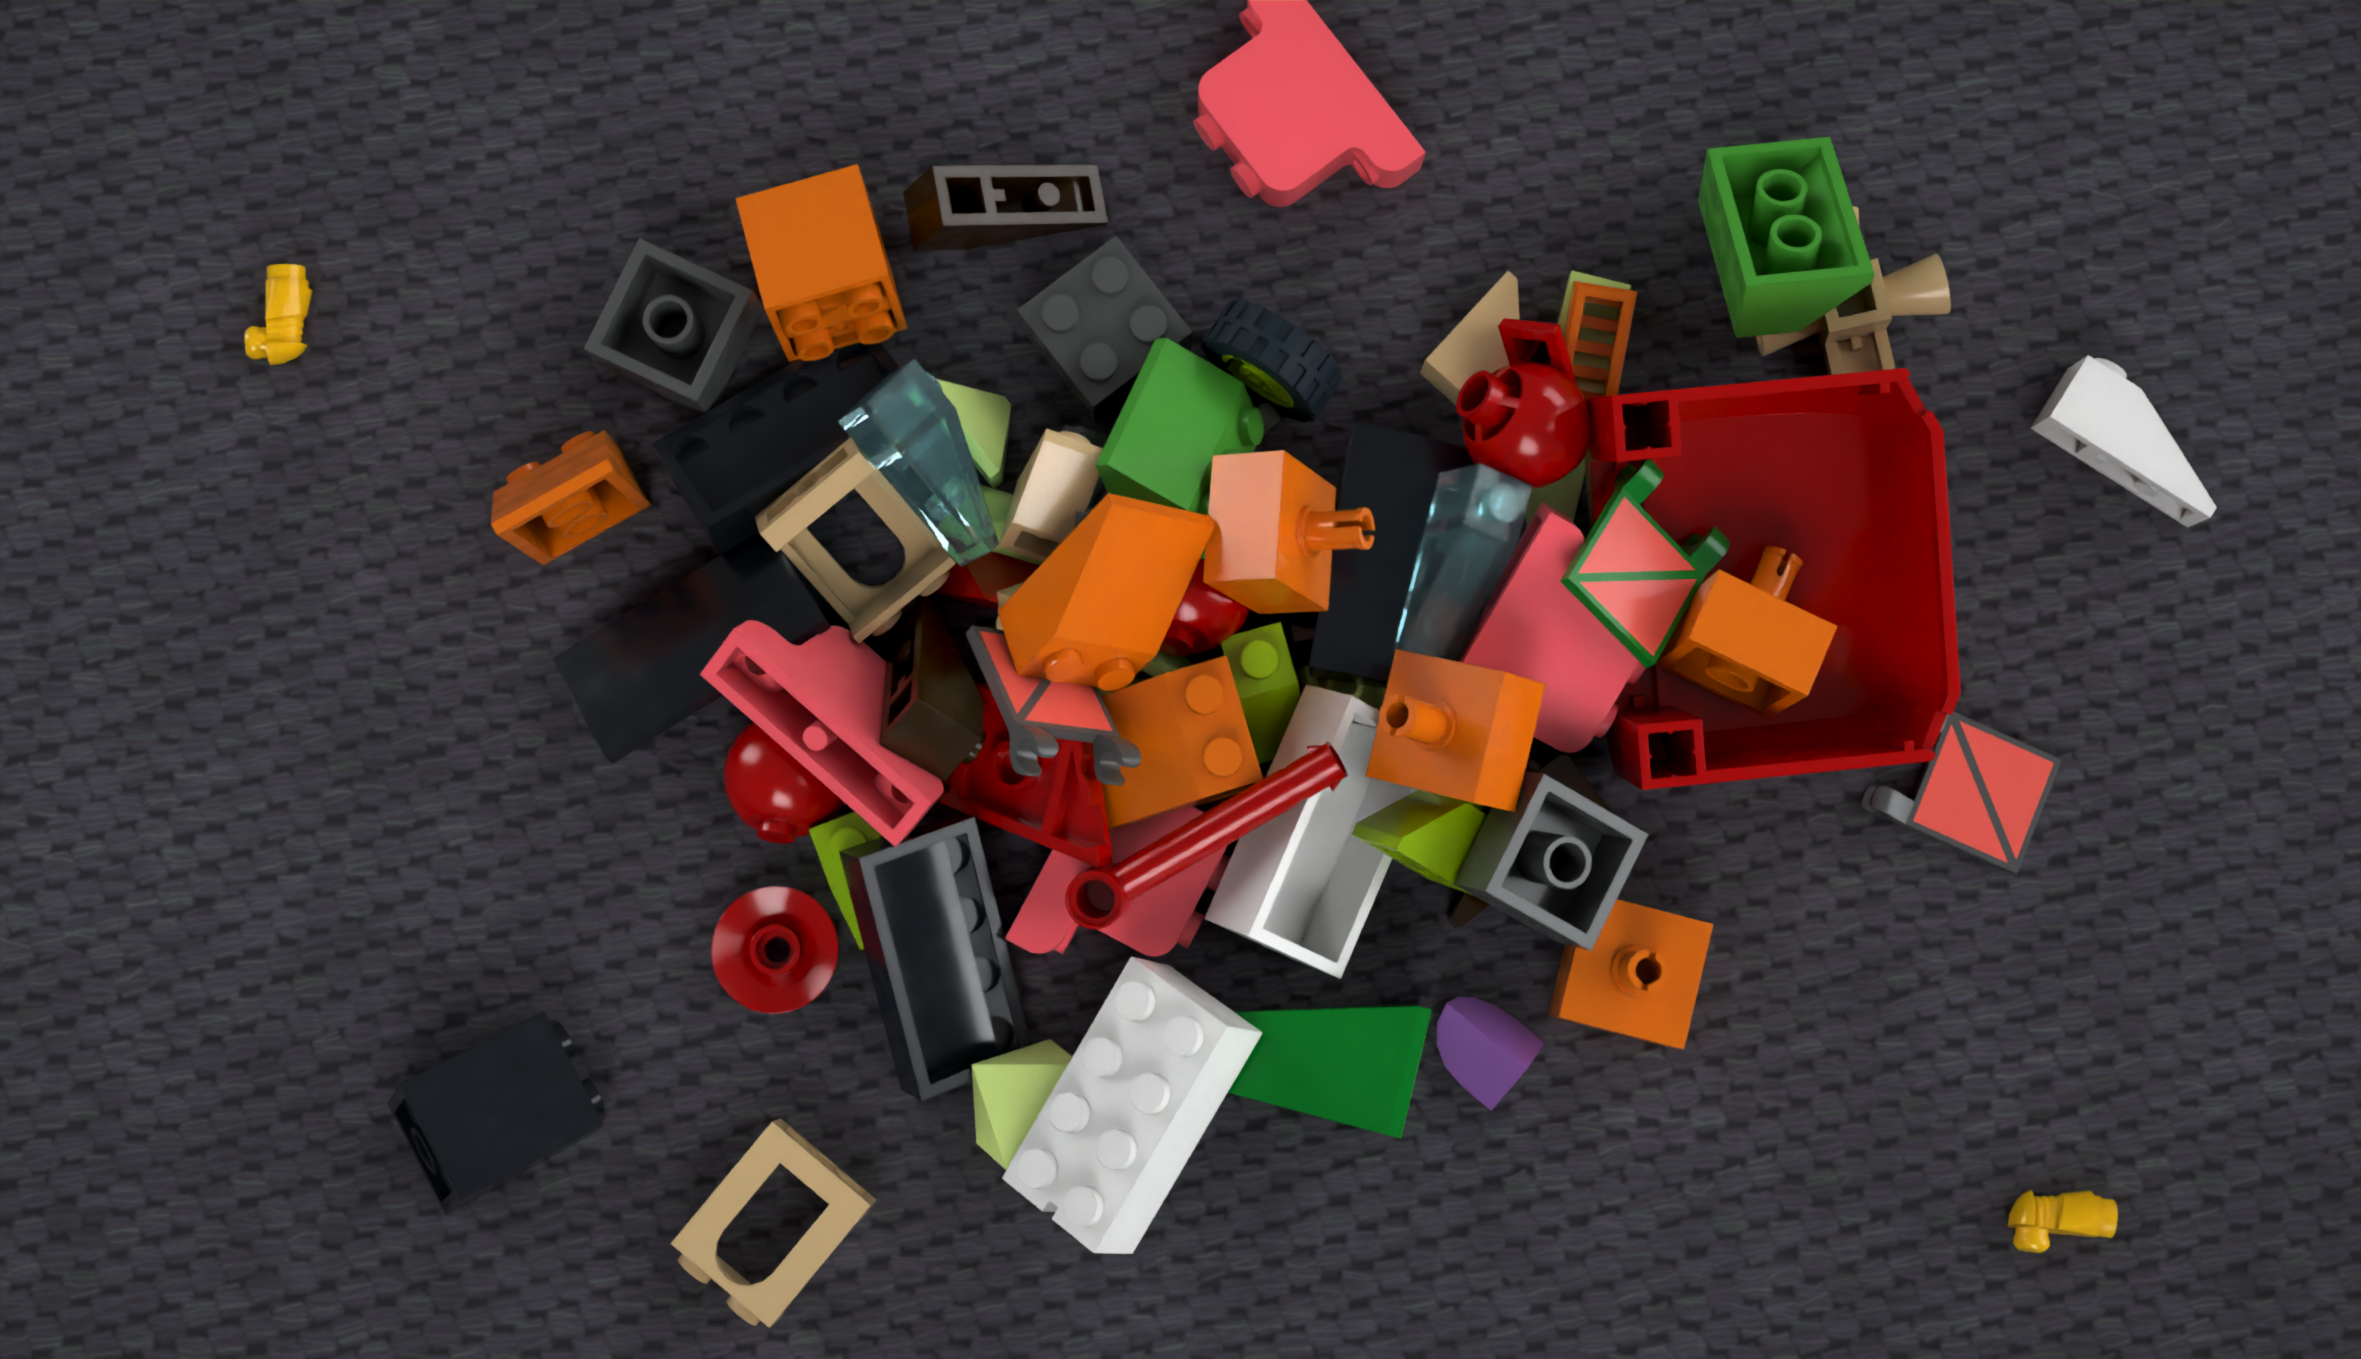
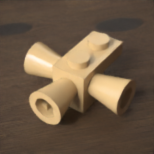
M1853 206L1859 224V208ZM1935 253L1882 277L1878 258L1870 260L1874 271V278L1871 284L1799 332L1756 336L1761 356L1764 357L1818 333L1828 375L1896 369L1886 330L1892 320V316L1941 315L1950 313L1949 285L1940 256Z

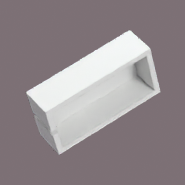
M1306 684L1267 776L1279 769L1286 768L1293 761L1309 753L1307 746L1323 745L1326 742H1329L1338 753L1348 776L1341 780L1334 792L1329 786L1239 838L1204 919L1294 961L1341 979L1392 860L1389 856L1351 835L1357 822L1419 790L1366 777L1379 721V710L1352 695Z
M1131 957L1002 1179L1042 1212H1055L1052 1220L1091 1252L1133 1254L1263 1032L1171 966Z

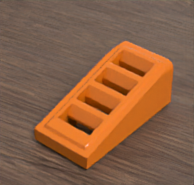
M1573 281L1563 338L1574 376L1606 382L1604 394L1580 390L1584 398L1618 395L1638 291ZM1584 303L1618 307L1617 319L1582 314ZM1580 327L1614 332L1612 344L1578 339ZM1575 351L1610 357L1608 369L1574 364Z

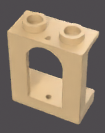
M852 436L755 516L760 535L776 552L781 549L847 622L853 638L858 643L862 642L871 633L873 636H879L888 631L901 617L902 611L900 609L917 595L928 596L939 589L950 575L949 569L956 564L946 544ZM854 488L897 536L904 547L905 559L901 570L894 579L883 585L869 586L858 583L848 575L807 529L811 523Z
M780 1118L770 1123L675 1237L671 1245L682 1253L677 1260L691 1276L704 1284H707L712 1279L731 1295L726 1302L739 1317L754 1326L759 1321H762L770 1328L784 1314L786 1308L877 1199ZM781 1163L829 1205L776 1270L764 1281L750 1284L717 1255L718 1241L728 1225Z

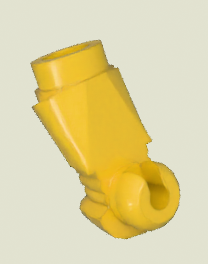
M274 264L267 266L266 327L251 326L246 329L244 336L245 351L249 358L253 360L268 358L270 365L283 364L297 358L308 347V345L301 343V336L303 334L302 328L304 327L303 321L308 314L313 290L309 289L305 266L296 264Z
M2028 1190L2016 1200L2010 1211L2008 1227L2015 1228L2013 1244L2019 1251L2042 1253L2050 1246L2048 1233L2112 1238L2117 1228L2118 1209L2115 1200L2101 1198V1196L2094 1195L2089 1190L2061 1193L2056 1197L2053 1195L2048 1197L2034 1196L2032 1190Z

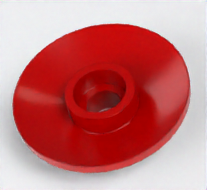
M762 887L739 897L720 917L712 938V965L723 989L744 1007L769 1014L791 1012L811 1003L830 983L839 959L838 934L828 912L810 895L789 887ZM778 937L785 939L790 947L788 957L782 962L772 961L767 954L769 942Z

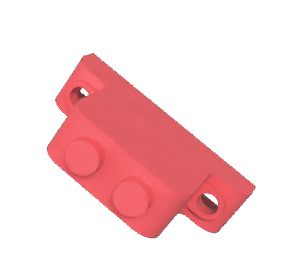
M1247 0V8L1239 13V18L1252 39L1203 75L1198 89L1199 117L1193 120L1195 129L1205 144L1213 151L1222 147L1235 165L1230 168V172L1246 196L1253 198L1258 194L1264 202L1271 206L1286 207L1298 201L1347 165H1351L1366 184L1370 186L1374 184L1382 188L1399 186L1421 169L1426 154L1425 150L1307 0Z
M1541 502L1449 660L1505 671L1546 684L1533 737L1559 751L1572 753L1585 748L1594 736L1601 738L1606 734L1618 711V705L1614 704L1625 684L1627 682L1634 684L1646 668L1560 582L1585 540L1582 532L1566 514Z
M747 620L735 627L700 675L893 846L897 847L943 794L944 787L940 778L880 744L887 662L863 641L858 643L853 638L851 631L840 626H830L831 628L824 633L815 635L799 646L791 644L774 629L759 621Z
M1190 807L1109 831L1113 852L1111 863L1117 864L1204 812L1195 807ZM1227 846L1134 898L1131 907L1126 913L1111 925L1097 930L1146 956L1158 957L1165 955L1173 949L1176 943L1188 949L1205 917L1204 914L1194 909L1206 887L1214 892L1217 891L1231 858L1224 854ZM1052 849L1005 939L1031 953L1045 954L1055 950L1063 955L1079 927V924L1070 917L1065 904L1066 890L1076 876L1093 865ZM1090 880L1087 885V897L1090 903L1103 911L1112 910L1115 898L1110 886L1100 880Z

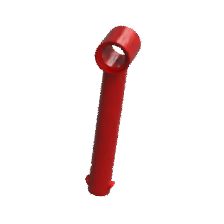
M1329 742L1323 745L1307 746L1309 753L1293 761L1286 768L1279 769L1117 864L1111 863V865L1101 867L1091 866L1076 876L1066 890L1065 904L1070 917L1077 924L1087 929L1105 928L1126 913L1131 907L1134 898L1295 807L1302 800L1314 796L1329 786L1334 792L1341 780L1348 776L1338 753ZM1090 880H1100L1110 886L1115 898L1112 910L1103 911L1090 903L1087 897V885Z

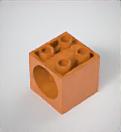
M858 164L735 198L763 306L789 362L798 359L803 361L820 360L832 354L835 348H842L859 342L863 344L880 343L892 337L895 332L908 329L878 221Z

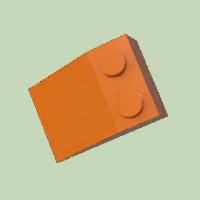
M605 430L598 434H595L593 431L581 433L564 443L561 447L562 454L542 465L539 462H531L511 472L506 477L508 484L493 492L491 526L497 536L540 564L545 565L652 505L617 442Z
M1108 493L998 610L1017 675L1047 679L1055 683L1065 682L1096 687L1105 691H1116L1129 685L1135 676L1157 655L1215 527L1212 517Z
M1227 655L1167 672L1101 696L1120 737L1137 746L1142 757L1141 763L1136 768L1120 765L1121 774L1125 778V783L1122 786L1102 783L1109 831L1238 794L1263 779Z

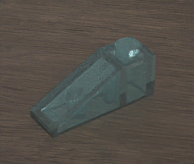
M914 358L885 377L838 422L959 566L962 567L992 552L999 545V541L957 410L943 393L937 379L926 372Z
M1480 463L1439 474L1393 653H1395L1396 649L1458 661L1518 545L1532 485Z

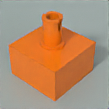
M1285 450L1213 455L1208 515L1212 517L1215 527L1205 549L1203 582L1258 614L1328 611L1332 550H1369L1373 545L1374 536L1363 535L1362 531H1375L1373 515L1367 507L1335 511L1336 487Z
M1775 546L1764 547L1761 561L1750 584L1719 569L1699 585L1697 592L1655 665L1769 719L1808 696L1838 626L1785 601L1803 562L1793 553L1790 554L1787 562L1782 561L1786 550Z
M1396 649L1383 704L1379 711V721L1366 777L1515 812L1546 684L1505 671Z
M1617 899L1592 951L1565 944L1548 1016L1684 1050L1714 924Z

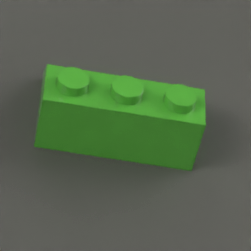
M1830 137L1707 149L1698 203L1736 338L1799 332L1873 282V267Z
M1157 338L1149 351L1095 466L1108 493L1208 515L1213 455L1253 453L1256 445H1259L1263 438V418L1259 409L1253 407L1244 382L1172 340ZM1205 549L1200 559H1205Z

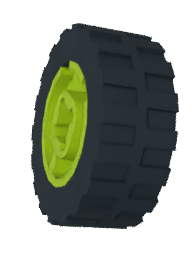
M1232 299L1228 302L1200 345L1201 349L1205 352L1206 358L1213 365L1244 382L1249 395L1261 403L1271 404L1277 412L1285 415L1287 418L1297 419L1308 423V421L1313 422L1343 378L1341 376L1342 371L1336 365L1334 358L1316 340L1309 337L1305 331L1293 325L1276 312L1273 313L1264 306L1250 303L1244 299H1240V301Z

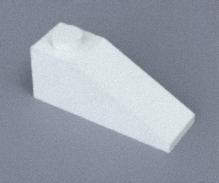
M2087 355L2069 367L2031 429L2187 528L2211 518L2217 508L2142 388L2127 380V374L2120 366L2106 359H2094Z

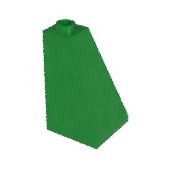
M1401 1004L1233 1011L1263 1032L1228 1093L1384 1135L1402 1138L1432 1009Z

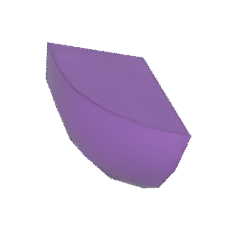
M1458 996L1447 1002L1437 1021V1047L1445 1068L1464 1089L1491 1111L1528 1069L1545 1044L1517 1019L1496 1005L1476 997Z

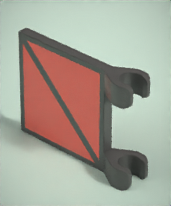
M972 625L967 631L966 636L1008 728L1010 760L1014 771L1021 775L1040 776L1042 768L1038 764L1037 756L1044 758L1055 757L1059 749L1055 738L1093 743L1094 770L1098 780L1104 784L1122 786L1125 783V778L1121 774L1120 765L1136 768L1141 763L1142 757L1137 746L1120 737L1096 687L1065 682L1055 683L1047 679L1017 675L1004 631Z
M1959 713L1947 714L1933 748V752L1936 753L1933 761L1925 762L1911 799L1887 786L1867 787L1861 798L1860 807L1869 813L1905 826L2008 872L2018 874L2062 759Z

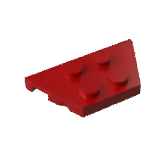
M988 684L976 685L984 701L983 730L986 731L985 742L971 763L966 765L961 762L946 781L941 780L944 792L936 802L1095 867L1111 865L1113 858L1102 782L1098 780L1094 770L1093 743L1055 738L1059 747L1055 757L1044 758L1037 756L1038 764L1042 768L1040 776L1018 774L1014 771L1010 760L1009 731Z

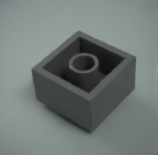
M1114 236L1017 309L1022 330L1094 422L1128 397L1155 339L1168 338L1187 350L1192 349L1193 332L1117 236Z
M639 238L583 350L600 368L700 414H704L717 406L764 308L752 289Z
M1525 771L1516 811L1511 812L1491 807L1453 884L1558 943L1592 951L1649 834L1548 775Z

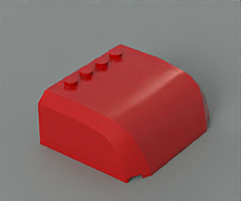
M1907 368L1585 398L1591 418L1590 438L1584 457L1590 530L1614 493L1615 479L1619 471L1628 465H1632L1637 469L1643 459H1652L1661 468L1664 477L1640 506L1681 548L1689 536L1697 533L1704 538L1708 529L1714 526L1730 541L1728 551L1706 574L1702 583L1720 569L1750 584L1761 561L1764 547L1775 546L1786 550L1782 561L1787 562L1790 554L1793 553L1803 562L1785 601L1838 626L1808 696L1769 719L1657 665L1646 668L1634 684L1628 682L1625 684L1614 704L1618 705V711L1611 727L1607 731L1608 748L1614 774L1641 790L1934 760L1936 753L1933 752V748L1947 714H1953L1961 695L1944 431L1932 410H1927L1908 379L1911 374Z

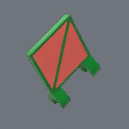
M1643 459L1637 469L1632 465H1628L1619 471L1615 479L1614 493L1560 580L1645 668L1656 664L1697 592L1699 585H1701L1706 574L1719 562L1730 547L1728 538L1714 526L1708 529L1704 538L1697 533L1689 536L1681 548L1640 506L1664 477L1663 471L1652 459Z

